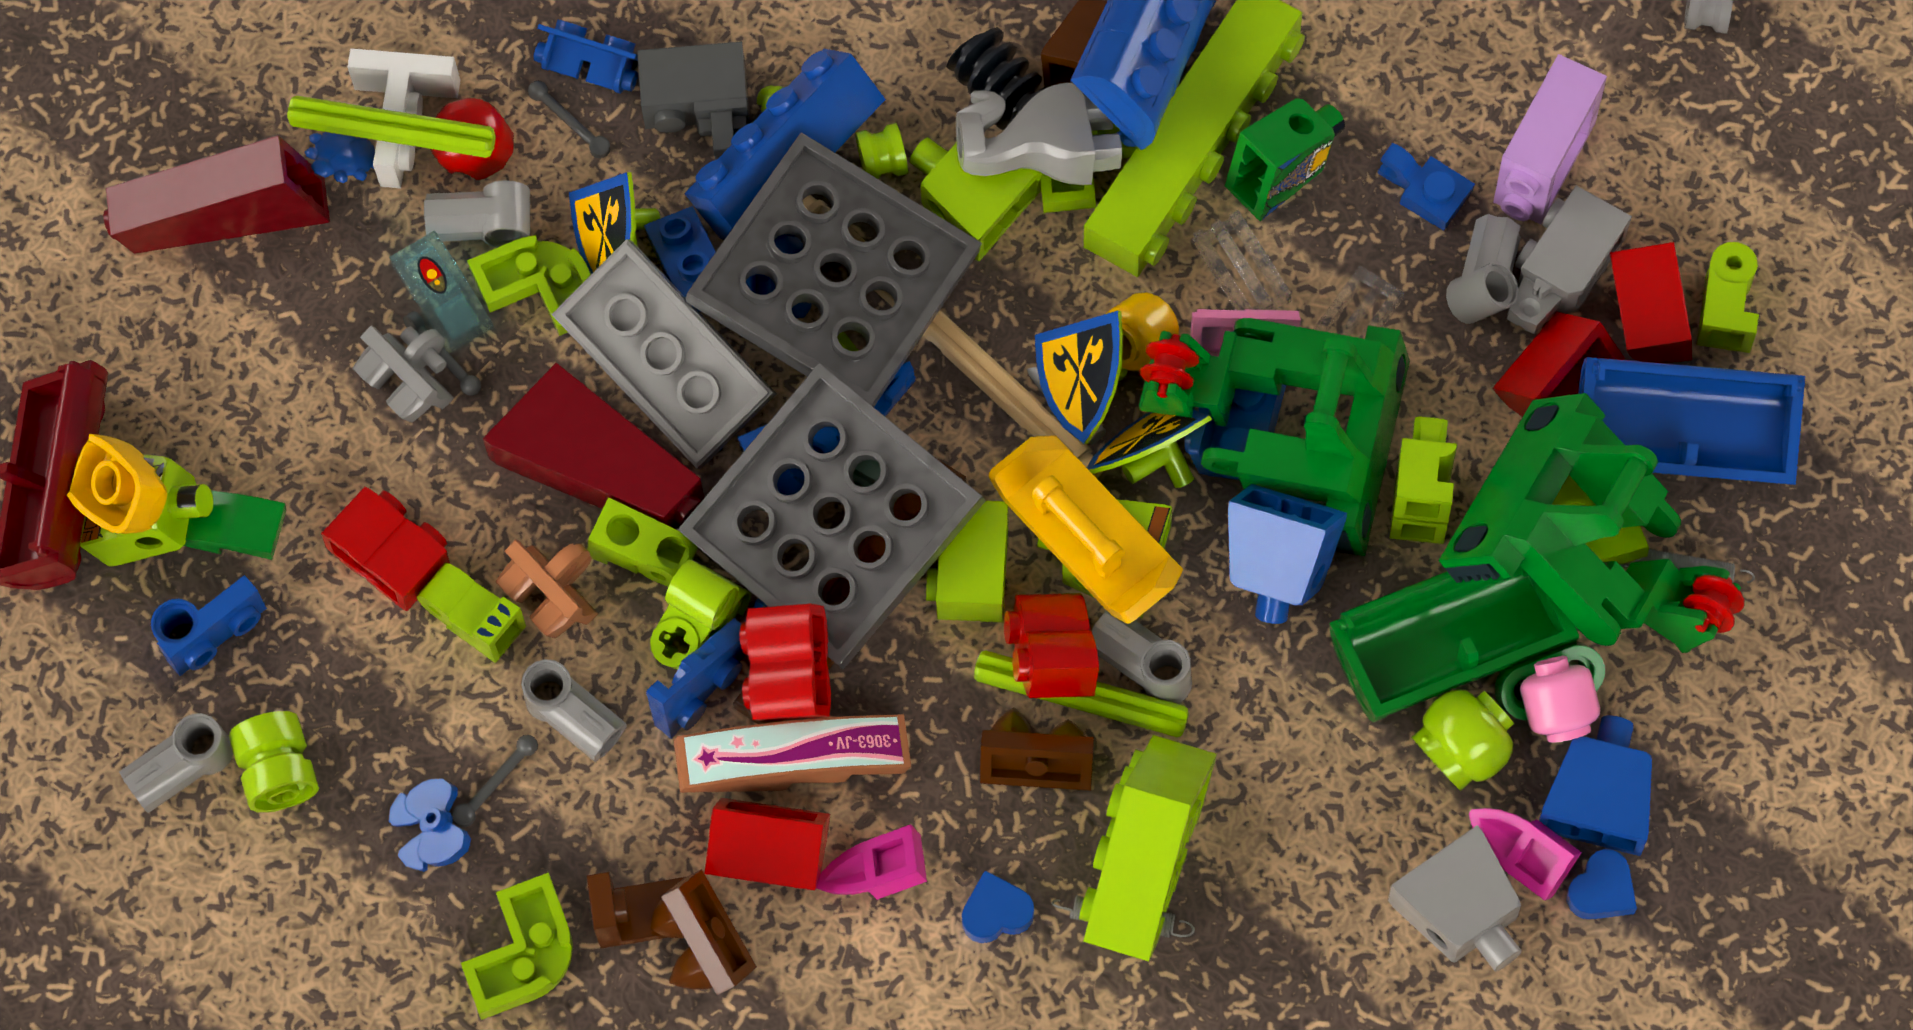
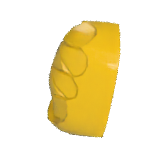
M89 434V439L78 458L67 497L84 516L98 526L112 533L129 534L147 531L159 520L166 504L167 490L160 477L156 474V469L143 458L144 455L134 446L118 438Z

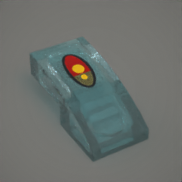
M435 230L389 257L392 267L418 304L421 314L430 328L436 329L444 337L445 343L443 347L449 354L494 328L493 323L470 284Z

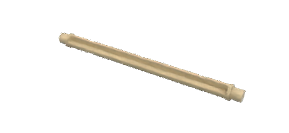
M812 195L802 200L805 208L812 213L824 214L831 210L823 200H816ZM850 226L848 227V231L854 239L866 242ZM874 290L892 307L895 305L894 299L889 293L883 290ZM939 310L923 336L937 346L943 355L1022 428H1025L1033 436L1056 435L1082 464L1087 467L1093 458L1091 454L1092 449L1065 430L1055 415L1047 411L1041 402ZM1102 472L1095 473L1093 475L1096 478H1098L1102 474Z

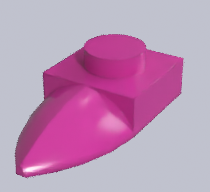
M1491 808L1471 809L1469 812L1472 828L1478 825L1482 830L1503 870L1544 901L1554 896L1582 853L1537 819L1529 822L1516 814Z
M910 824L855 845L835 858L821 872L816 888L837 895H855L870 892L878 900L927 882L921 834Z

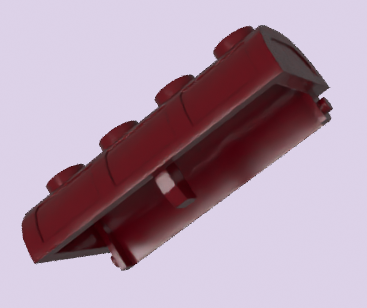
M92 360L82 363L69 361V364L58 366V370L23 382L10 462L0 464V479L6 481L0 516L1 586L41 590L69 583L76 578V573L81 563L80 542L85 516L72 504L67 494L70 491L78 458L89 439V434L99 435L100 423L105 413L104 398L109 375L103 366Z

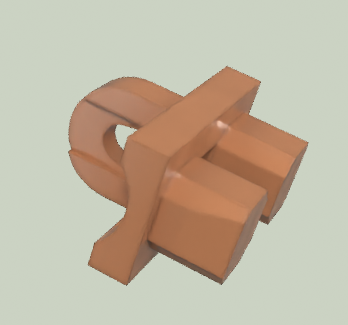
M516 539L504 551L512 560L502 571L496 583L510 598L519 603H523L537 587L547 596L529 616L531 621L544 635L556 639L575 622L587 625L599 614L572 586L574 581L586 570L592 559L590 552L582 544L567 545L550 561L536 546L531 545L526 548Z

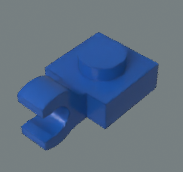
M1394 143L1390 145L1380 161L1383 164L1377 171L1379 175L1405 190L1400 200L1402 206L1443 231L1469 198L1475 186V183L1432 156L1421 167L1408 151Z

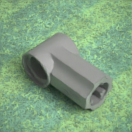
M502 180L489 183L483 188V191L426 194V199L424 200V220L428 242L483 240L486 244L498 248L514 240L530 236L529 187L520 182Z
M1487 214L1476 219L1462 276L1455 278L1449 283L1446 293L1448 306L1452 314L1463 323H1475L1510 308L1517 301L1519 289L1512 271L1521 239L1519 235L1521 226L1509 217H1497Z
M1105 611L1094 624L1092 630L1098 656L1142 686L1146 695L1177 704L1185 700L1192 689L1191 660L1188 651L1178 642L1161 639L1137 621L1126 624ZM1164 666H1171L1180 671L1175 678L1169 680H1161L1153 675L1156 670Z
M548 659L536 661L523 674L521 686L529 713L534 718L547 722L595 763L611 750L627 728L626 723L574 681L570 677L568 670L561 663ZM545 682H555L563 688L559 696L548 701L535 697L533 693L539 685Z
M203 713L191 714L184 717L176 725L170 737L123 768L119 773L144 810L150 813L201 776L213 775L222 771L230 763L233 750L229 736L211 716ZM214 735L213 745L207 752L198 755L192 754L193 744L199 737Z

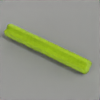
M298 95L291 98L287 112V119L292 127L484 158L492 155L496 139L494 129L491 126Z
M987 650L981 651L974 669L976 681L1026 695L1023 682H1015L1012 657ZM1098 681L1095 696L1038 698L1174 737L1182 736L1189 716L1188 708L1184 705Z

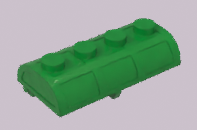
M1521 566L1518 567L1513 578L1503 579L1499 576L1498 579L1493 580L1490 577L1489 580H1483L1481 577L1480 581H1474L1472 578L1471 582H1465L1463 579L1461 583H1456L1446 571L1340 613V619L1329 623L1330 635L1340 665L1363 712L1373 723L1386 718L1388 715L1433 697H1439L1453 689L1498 671H1504L1515 664L1560 646L1576 642L1579 639V634L1574 624Z

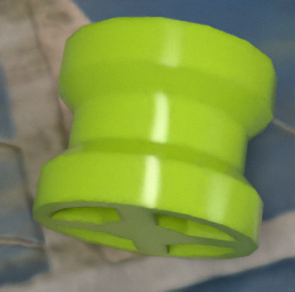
M897 123L886 125L883 131L872 134L867 130L855 132L862 169L877 179L882 174L891 172L897 176L909 173L905 149Z

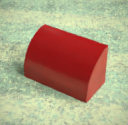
M1674 242L1610 252L1626 348L1629 356L1641 362L1653 363L1691 361L1692 337Z
M1556 312L1492 389L1510 409L1523 417L1532 400L1578 394L1581 369L1586 357L1624 360L1625 358L1600 321Z
M720 798L712 808L704 874L815 891L822 870L831 814Z

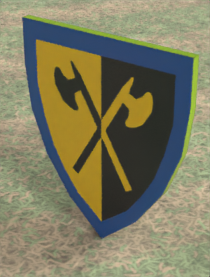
M626 172L569 192L576 244L591 274L626 239L631 240L638 247L636 230L645 229L644 225L661 219L660 213L656 208H635L632 172Z
M1114 311L1035 335L1036 363L1040 386L1048 406L1063 428L1086 445L1105 419L1116 393L1118 381L1122 380L1127 374V369L1122 368L1123 330L1121 311Z
M1193 410L1192 418L1148 412L1110 439L1093 456L1086 468L1092 474L1122 465L1126 478L1132 484H1135L1164 466L1174 487H1184L1194 480V476L1176 441L1212 419L1210 415Z

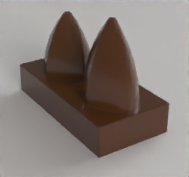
M1013 707L995 722L991 730H982L980 783L1091 791L1094 737H1086L1084 732L1069 719L1058 724L1048 734L1033 733L1025 717Z
M702 869L683 878L661 896L662 899L652 915L650 930L670 938H685L689 945L673 967L669 979L670 984L693 990L713 988L715 993L719 995L735 987L757 968Z

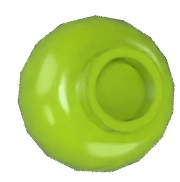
M1453 690L1443 694L1430 705L1422 720L1423 727L1411 737L1461 792L1473 780L1476 782L1485 781L1501 771L1507 764L1513 752V741L1507 730L1514 725V722L1485 691L1475 697L1466 690Z

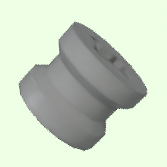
M1687 0L1684 29L1695 30L1699 26L1712 27L1715 33L1727 34L1733 0Z

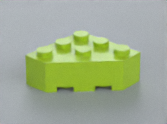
M1156 735L1151 737L1144 752L1135 749L1129 767L1125 766L1120 783L1115 784L1109 801L1106 816L1112 817L1106 836L1102 835L1093 862V868L1102 871L1097 889L1088 887L1079 915V920L1088 922L1083 942L1149 962L1164 926L1165 917L1162 914L1167 912L1188 853V849L1185 848L1186 843L1189 844L1195 825L1200 817L1217 757L1216 753Z

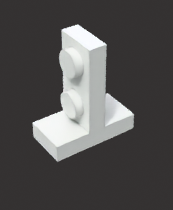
M350 49L347 68L354 89L385 92L382 109L422 115V96L458 98L460 76L454 57ZM377 140L373 166L380 187L401 188L404 171H412L415 146Z

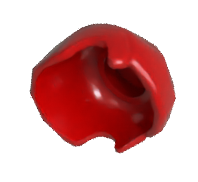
M464 98L448 103L442 107L435 117L491 126L495 132L494 150L492 155L487 158L430 149L438 163L451 174L460 172L471 176L475 180L486 179L503 169L513 154L514 133L500 112L486 101L476 98Z

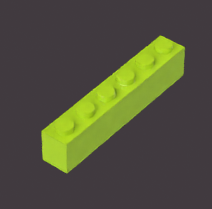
M1236 0L1177 87L1163 115L1153 142L1143 150H1140L1138 147L1135 149L1085 223V249L1136 277H1139L1147 263L1155 266L1160 261L1169 244L1170 239L1166 236L1175 222L1180 225L1186 222L1197 201L1194 193L1202 181L1210 184L1215 179L1224 161V156L1221 153L1228 142L1237 143L1240 132L1249 126L1251 115L1248 113L1255 102L1258 100L1264 103L1269 98L1278 80V75L1275 72L1283 60L1291 63L1299 53L1305 39V35L1300 33L1301 11L1281 0Z

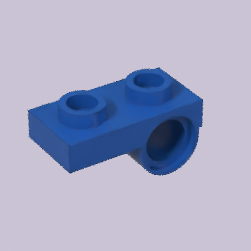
M693 206L644 225L647 238L666 277L685 297L716 253Z
M244 575L200 610L189 601L183 599H171L162 603L152 615L151 629L167 662L181 676L189 669L198 670L207 665L215 657L217 647L232 635L241 636L249 632L256 626L261 618V613L267 608L258 590ZM181 624L193 625L190 633L184 638H169L171 631L176 626Z

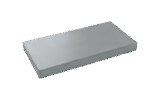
M626 239L551 315L697 469H701L777 393L695 307L685 302L686 297L631 240Z

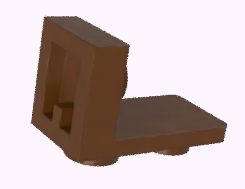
M609 872L586 875L593 927L600 948L669 938L650 930L652 915L662 899L661 896L685 877L614 888Z

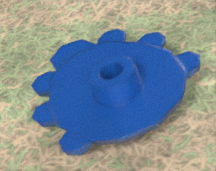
M324 132L322 135L313 133L309 136L310 142L315 144V147H309L305 154L306 157L315 160L311 165L315 174L325 178L334 174L337 182L345 183L348 180L347 176H354L357 180L364 181L367 178L366 172L370 168L374 169L375 149L368 139Z

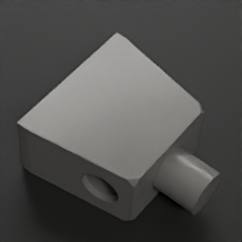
M1478 825L1391 885L1388 902L1451 962H1457L1477 948L1492 969L1497 972L1509 965L1521 954L1522 950L1505 930V927L1517 919L1521 903Z

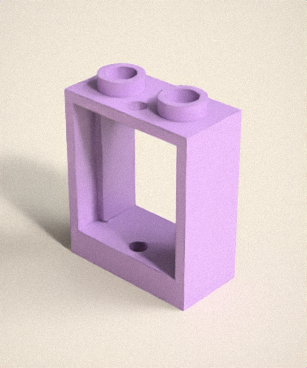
M1560 54L1557 55L1502 156L1493 202L1500 205L1503 212L1519 221L1530 219L1542 224L1596 123L1607 78L1606 75Z

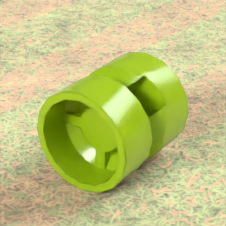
M290 711L263 713L251 717L231 729L228 736L236 764L239 768L245 769L241 776V782L250 810L255 812L279 811L301 804L318 792L319 786L311 760L304 759L302 754L307 745L296 713Z

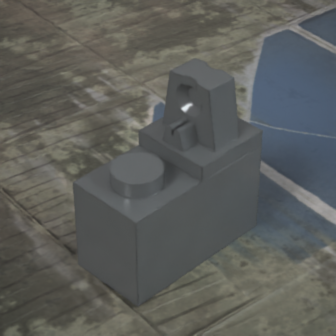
M742 41L638 50L640 99L645 129L655 128L660 132L673 133L684 129L685 126L697 125L700 137L712 136L715 160H717L732 145L731 139L734 134L745 125L750 124L746 64Z

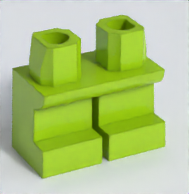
M1422 416L1415 417L1412 439L1402 438L1395 477L1389 537L1391 539L1444 544L1453 500L1454 483H1450L1457 449V444L1446 443L1448 420Z

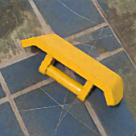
M1056 435L1030 437L989 471L988 477L1003 501L1113 617L1126 624L1132 623L1175 588L1184 569Z

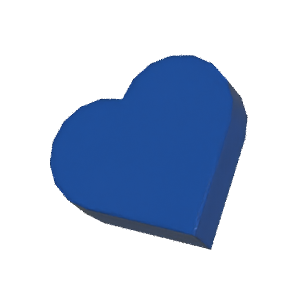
M1611 849L1596 851L1590 856L1584 873L1575 877L1568 888L1566 902L1569 909L1582 919H1599L1635 914L1637 906L1630 868L1627 860L1621 853Z
M984 871L964 906L962 912L963 930L966 936L978 943H990L996 940L1002 933L1009 935L1020 934L1026 931L1033 922V901L1030 895L1022 889Z

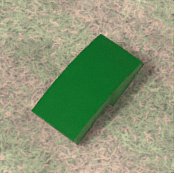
M211 490L213 509L210 515L207 517L189 518L184 546L221 554L222 549L273 560L287 509L286 504L282 502Z

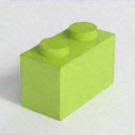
M985 501L941 553L938 560V569H928L926 601H936L937 620L1003 623L1009 510L1008 505L1004 501Z

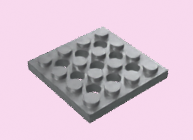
M801 132L689 289L685 302L807 377L819 363L822 364L874 407L979 253L982 242ZM812 194L822 195L829 200L832 208L824 214H815L805 208L802 200ZM856 222L868 223L875 229L877 237L869 242L858 241L850 235L848 227ZM791 234L801 240L804 248L799 253L786 254L776 247L774 240L780 235ZM900 250L914 251L920 256L922 265L914 270L903 269L895 262L893 255ZM828 262L840 263L848 270L849 277L842 282H831L821 274L820 267ZM762 274L774 282L776 289L769 294L759 295L748 288L746 280L752 275ZM873 290L886 291L894 299L895 305L888 310L874 309L868 304L866 294ZM801 302L811 303L819 309L821 318L813 323L801 322L793 315L792 307ZM847 330L857 331L864 336L867 346L860 351H849L840 345L837 336Z
M819 363L684 521L678 531L768 607L809 603L824 606L828 628L827 656L844 669L986 500ZM824 427L837 428L840 432L838 446L833 451L825 454L814 451L813 438L815 434ZM865 460L879 462L881 473L873 485L868 487L855 485L853 472L859 463ZM791 468L802 470L805 481L801 490L796 494L788 496L780 494L777 487L780 475ZM907 493L919 495L922 505L918 515L907 521L896 519L893 512L896 500ZM829 502L842 503L845 508V517L842 523L833 529L821 528L817 520L820 509ZM755 510L766 511L769 516V525L766 531L758 537L745 536L742 531V523L746 515ZM871 535L883 537L886 543L883 556L873 563L860 561L858 547L862 540ZM793 544L807 545L809 549L807 564L797 571L785 570L782 564V556L785 550ZM836 577L847 579L850 584V592L847 599L838 605L826 604L822 597L825 584Z

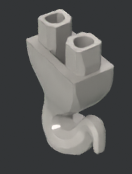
M1073 82L1053 85L1037 93L1023 106L1004 131L993 138H985L984 132L996 124L1005 111V100L997 93L973 91L971 93V102L973 104L961 109L956 114V142L959 163L964 172L972 175L989 176L1023 168L1039 171L1063 183L1092 185L1093 172L1120 169L1122 144L1120 135L1118 133L1092 135V131L1113 129L1114 123Z

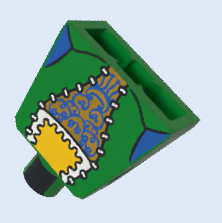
M1295 98L1245 128L1239 134L1224 186L1259 221L1263 220L1322 172L1334 137L1345 129V121L1341 113L1330 104H1326L1315 111L1304 99Z

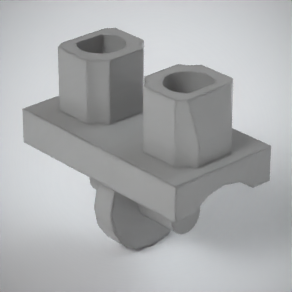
M370 326L360 337L368 347L353 366V370L370 386L380 389L394 373L398 375L403 382L386 402L400 418L413 423L432 405L444 409L454 399L425 368L428 365L437 374L447 365V362L439 355L444 346L445 339L436 329L424 331L419 335L412 326L407 327L400 335V338L408 345L407 348L392 334L382 335L373 326Z

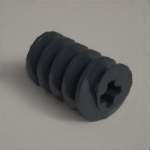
M996 27L975 35L960 45L949 58L946 67L950 71L955 72V78L963 86H967L970 96L973 91H991L1003 97L1005 100V111L995 125L1004 130L1031 98L1048 87L1036 91L1042 82V76L1038 72H1032L1024 76L1030 62L1025 57L1016 58L1011 61L1016 54L1017 47L1011 42L999 46L1003 40L1004 32Z

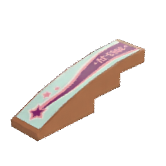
M904 714L790 720L676 736L674 739L680 793L787 790L792 783L846 782L851 775L906 773L911 767Z

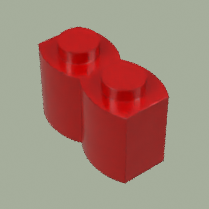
M364 487L321 533L325 547L342 563L365 578L403 610L408 611L417 601L416 597L441 566L444 563L450 564L448 553L445 549L448 543L442 534L430 524L423 522L419 527L406 519L404 515L407 513V510L392 494L382 490L378 495L371 489Z
M1081 593L1016 595L1013 611H1006L1004 616L1006 644H1014L1015 646L1012 661L1015 682H1023L1028 698L1095 696L1099 673V659L1095 639L1090 631L1088 612L1083 595Z
M809 603L748 608L746 622H743L740 627L741 648L743 653L749 656L750 661L749 677H746L743 681L742 696L746 709L751 710L753 720L780 721L829 717L831 686L827 665L828 628L824 606Z

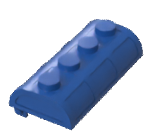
M1217 0L1107 1L1071 77V81L1120 129L1117 133L1120 135V140L1125 146H1137L1140 150H1143L1153 142L1163 115L1175 94L1182 73L1198 43L1210 11Z
M1586 357L1584 359L1578 394L1586 393L1606 415L1603 422L1625 446L1641 445L1650 449L1656 455L1658 464L1652 473L1796 485L1805 376Z

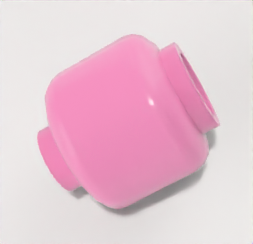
M1567 656L1548 658L1535 663L1536 673L1528 676L1520 686L1531 730L1537 734L1546 735L1547 741L1553 743L1572 740L1590 733V724L1596 721L1600 715V705L1590 670L1582 665H1569Z

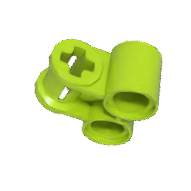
M692 559L687 560L678 569L668 586L665 601L669 605L658 625L653 630L650 639L651 651L655 659L662 665L678 670L684 658L693 651L698 650L706 640L735 618L737 614L743 616L751 599L750 591L705 565H700ZM676 636L684 638V641L690 645L686 654L679 653L678 649L672 645Z

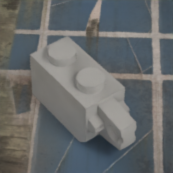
M1577 185L1566 201L1557 198L1544 218L1542 226L1547 228L1538 242L1530 239L1516 261L1515 267L1521 270L1518 281V298L1516 303L1510 307L1507 319L1535 335L1556 311L1565 314L1578 312L1611 262L1610 252L1618 251L1626 239L1632 216Z

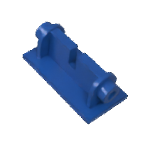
M557 19L555 29L538 24L537 29L549 33L547 42L540 41L534 52V61L541 63L543 70H551L578 79L583 61H587L591 64L586 82L614 90V92L619 94L623 90L630 92L634 90L638 79V72L631 70L634 60L638 61V55L633 53L635 43L607 34L603 44L585 38L587 28Z

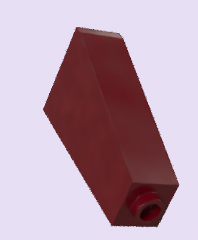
M279 135L107 187L108 209H105L103 214L104 224L109 235L134 254L325 224L330 222L325 177L315 174L311 167L312 164Z
M557 363L539 379L483 438L488 457L496 465L603 509L609 497L676 529L684 523L704 499L701 478Z

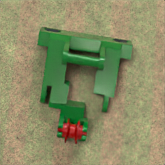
M1241 318L1235 321L1233 332L1225 331L1219 356L1210 355L1192 336L1185 333L1180 336L1178 334H1171L1168 331H1162L1159 341L1151 342L1146 346V354L1151 360L1150 364L1144 365L1140 369V375L1145 380L1139 403L1140 411L1192 418L1194 407L1208 408L1215 424L1226 427L1236 389L1279 396L1282 385L1318 390L1313 412L1306 415L1304 423L1306 439L1250 428L1244 452L1223 448H1207L1203 451L1201 464L1204 468L1214 473L1239 477L1244 489L1254 484L1297 498L1326 502L1327 507L1346 512V522L1335 551L1361 556L1366 555L1410 364L1400 330L1368 325L1365 339L1259 319ZM1340 394L1354 396L1346 433L1340 426L1337 418H1335Z
M1586 393L1532 400L1438 560L1456 583H1461L1463 579L1465 582H1471L1472 578L1474 581H1480L1481 577L1483 580H1489L1490 577L1494 580L1498 579L1499 576L1503 579L1513 578L1518 567L1521 566L1587 639L1602 646L1614 645L1621 634V629L1641 628L1643 623L1673 642L1681 653L1690 652L1691 649L1714 639L1716 633L1730 631L1735 625L1733 614L1739 613L1744 608L1745 599L1740 592V585L1732 583L1728 570L1711 566L1683 567L1678 570L1670 559L1631 562L1625 571L1617 561L1603 562L1585 544L1604 537L1616 536L1621 528L1643 526L1650 533L1663 538L1673 537L1681 526V519L1676 511L1664 500L1669 491L1652 474L1658 464L1656 455L1650 449L1641 445L1625 446L1603 422L1606 415ZM1569 475L1596 506L1554 505L1552 503Z

